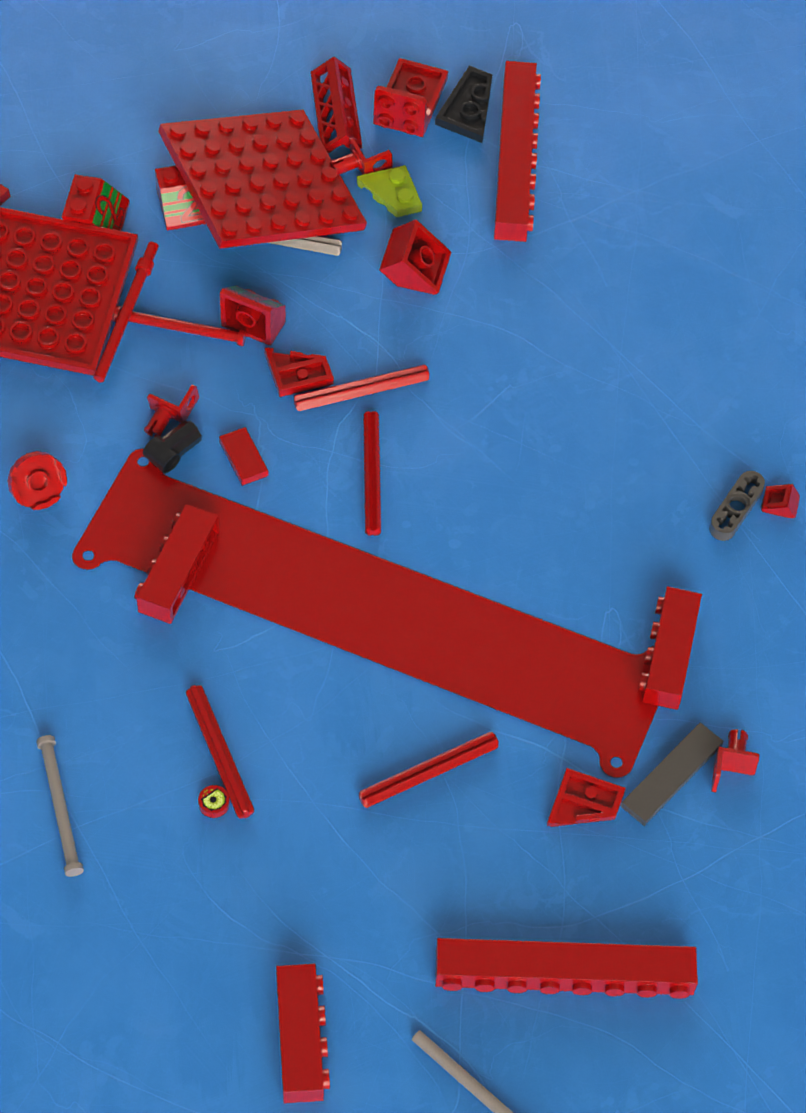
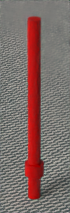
M151 241L148 243L143 257L139 258L135 267L136 275L93 377L98 382H104L146 277L151 275L154 267L153 260L159 248V245Z

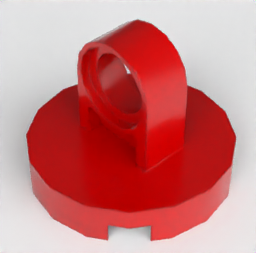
M35 451L26 453L16 460L10 469L7 481L11 495L20 505L30 507L33 510L49 508L61 498L60 493L63 487H66L67 476L66 470L57 458L46 452Z

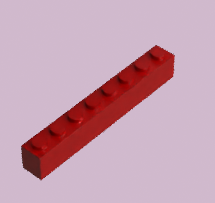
M506 61L494 240L526 242L527 231H533L534 215H529V210L534 211L535 194H530V190H535L536 174L531 173V169H536L537 153H532V149H537L538 133H533V129H538L539 113H534V109H539L540 94L535 93V90H540L541 74H536L537 63Z
M437 938L435 987H442L447 991L475 988L479 992L508 989L512 993H523L527 990H540L544 994L572 991L576 995L605 992L608 996L636 993L638 996L645 998L654 997L657 994L670 995L672 998L682 999L687 998L689 995H694L698 984L696 947Z

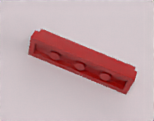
M333 56L311 71L319 136L327 153H330L342 144L350 149L349 139L352 137L359 148H362L351 68ZM328 72L324 82L321 83L320 77ZM328 90H330L331 94L326 103H324L323 99ZM333 110L334 113L329 123H327L326 119L330 111ZM336 130L337 137L329 141L331 134Z

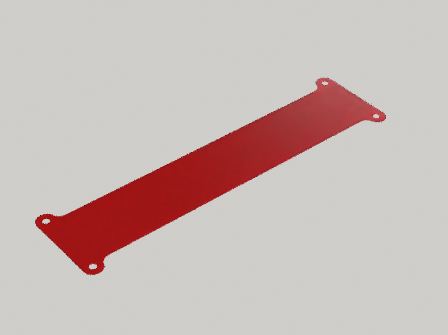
M143 449L135 450L129 455L72 553L73 562L82 569H94L103 562L118 561L147 573L152 559L156 560L160 554L159 548L164 536L169 537L172 531V522L175 515L181 513L186 504L217 514L219 517V532L189 590L591 746L599 754L602 770L611 777H623L630 773L658 708L657 705L643 703L645 691L639 690L642 673L649 672L650 665L644 664L647 651L641 654L625 652L168 477L150 461L148 465L140 466L137 461L139 458L145 457ZM85 551H92L94 558L92 560H85L83 553ZM613 757L621 758L622 766L618 768L613 767L610 763Z

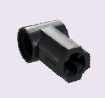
M184 420L164 437L156 436L151 439L143 449V455L162 473L166 474L176 467L182 455L202 440V435L193 422Z

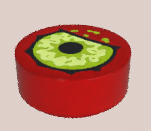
M218 785L205 787L198 797L201 813L209 818L223 816L230 806L228 792Z

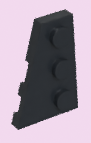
M468 66L436 116L435 125L482 143L492 74Z

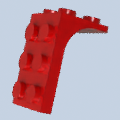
M399 58L387 87L377 86L375 89L373 124L410 135L424 137L447 82L449 71Z

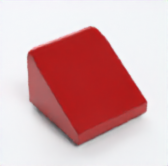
M793 484L766 486L761 510L765 513L786 518H796L800 495Z

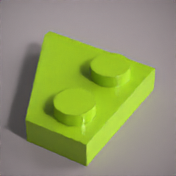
M406 165L357 176L358 187L361 189L365 187L373 194V199L379 204L386 206L387 210L395 217L422 211V202Z

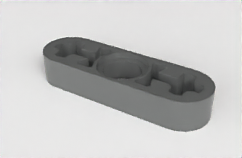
M746 471L739 477L712 517L709 530L714 538L726 541L735 535L762 495L765 480L760 473ZM754 483L755 486L751 487V489L748 492V495L744 493L746 485ZM740 501L744 504L745 508L740 511L734 510L729 503ZM726 517L730 518L728 527L726 526L724 529H721L719 525L724 523Z

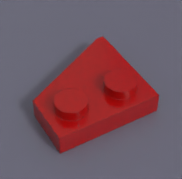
M265 348V357L279 397L334 384V377L326 356L316 354L305 355L302 352L290 351V355L275 353L274 348Z

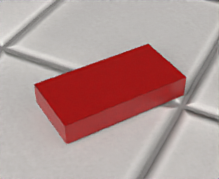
M246 427L219 436V442L242 486L268 476V469Z

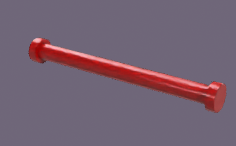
M116 306L113 322L117 321L122 306ZM132 311L128 321L237 342L239 346H244L246 339V330L244 329L234 331Z

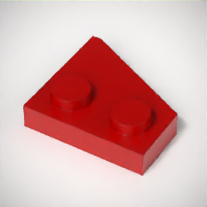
M566 768L547 826L556 827L615 820L626 788Z

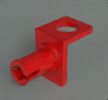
M353 137L349 139L350 154L330 160V164L337 171V175L355 168L360 170L362 175L393 168L390 150L365 158ZM386 160L381 167L373 168L377 161Z
M193 384L190 386L179 406L149 394L147 399L150 408L155 410V413L147 426H145L144 431L151 437L154 433V437L161 436L170 419L181 423L186 420L199 399L197 386Z
M738 729L731 730L728 733V748L718 747L713 767L711 792L716 793L721 770L755 775L760 755L746 751L748 734L744 730H741L739 740L737 739Z

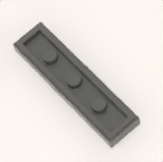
M699 723L622 801L621 808L645 826L718 751V747H722L724 741L702 723Z

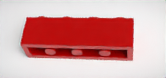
M186 504L182 512L175 515L169 537L164 536L160 544L158 558L156 560L152 559L147 570L148 577L136 589L134 598L137 600L139 613L169 624L172 623L219 532V517L217 514Z
M667 586L665 596H658L655 614H659L660 619L659 622L653 621L650 639L655 640L654 648L648 646L644 663L650 665L649 672L642 673L639 690L645 691L643 703L678 710L702 597L701 593Z
M316 963L276 966L284 1103L324 1101V1089H330L329 1069H322V1057H328L327 1037H320V1026H326L325 1006H318V995L324 994L323 975H316Z

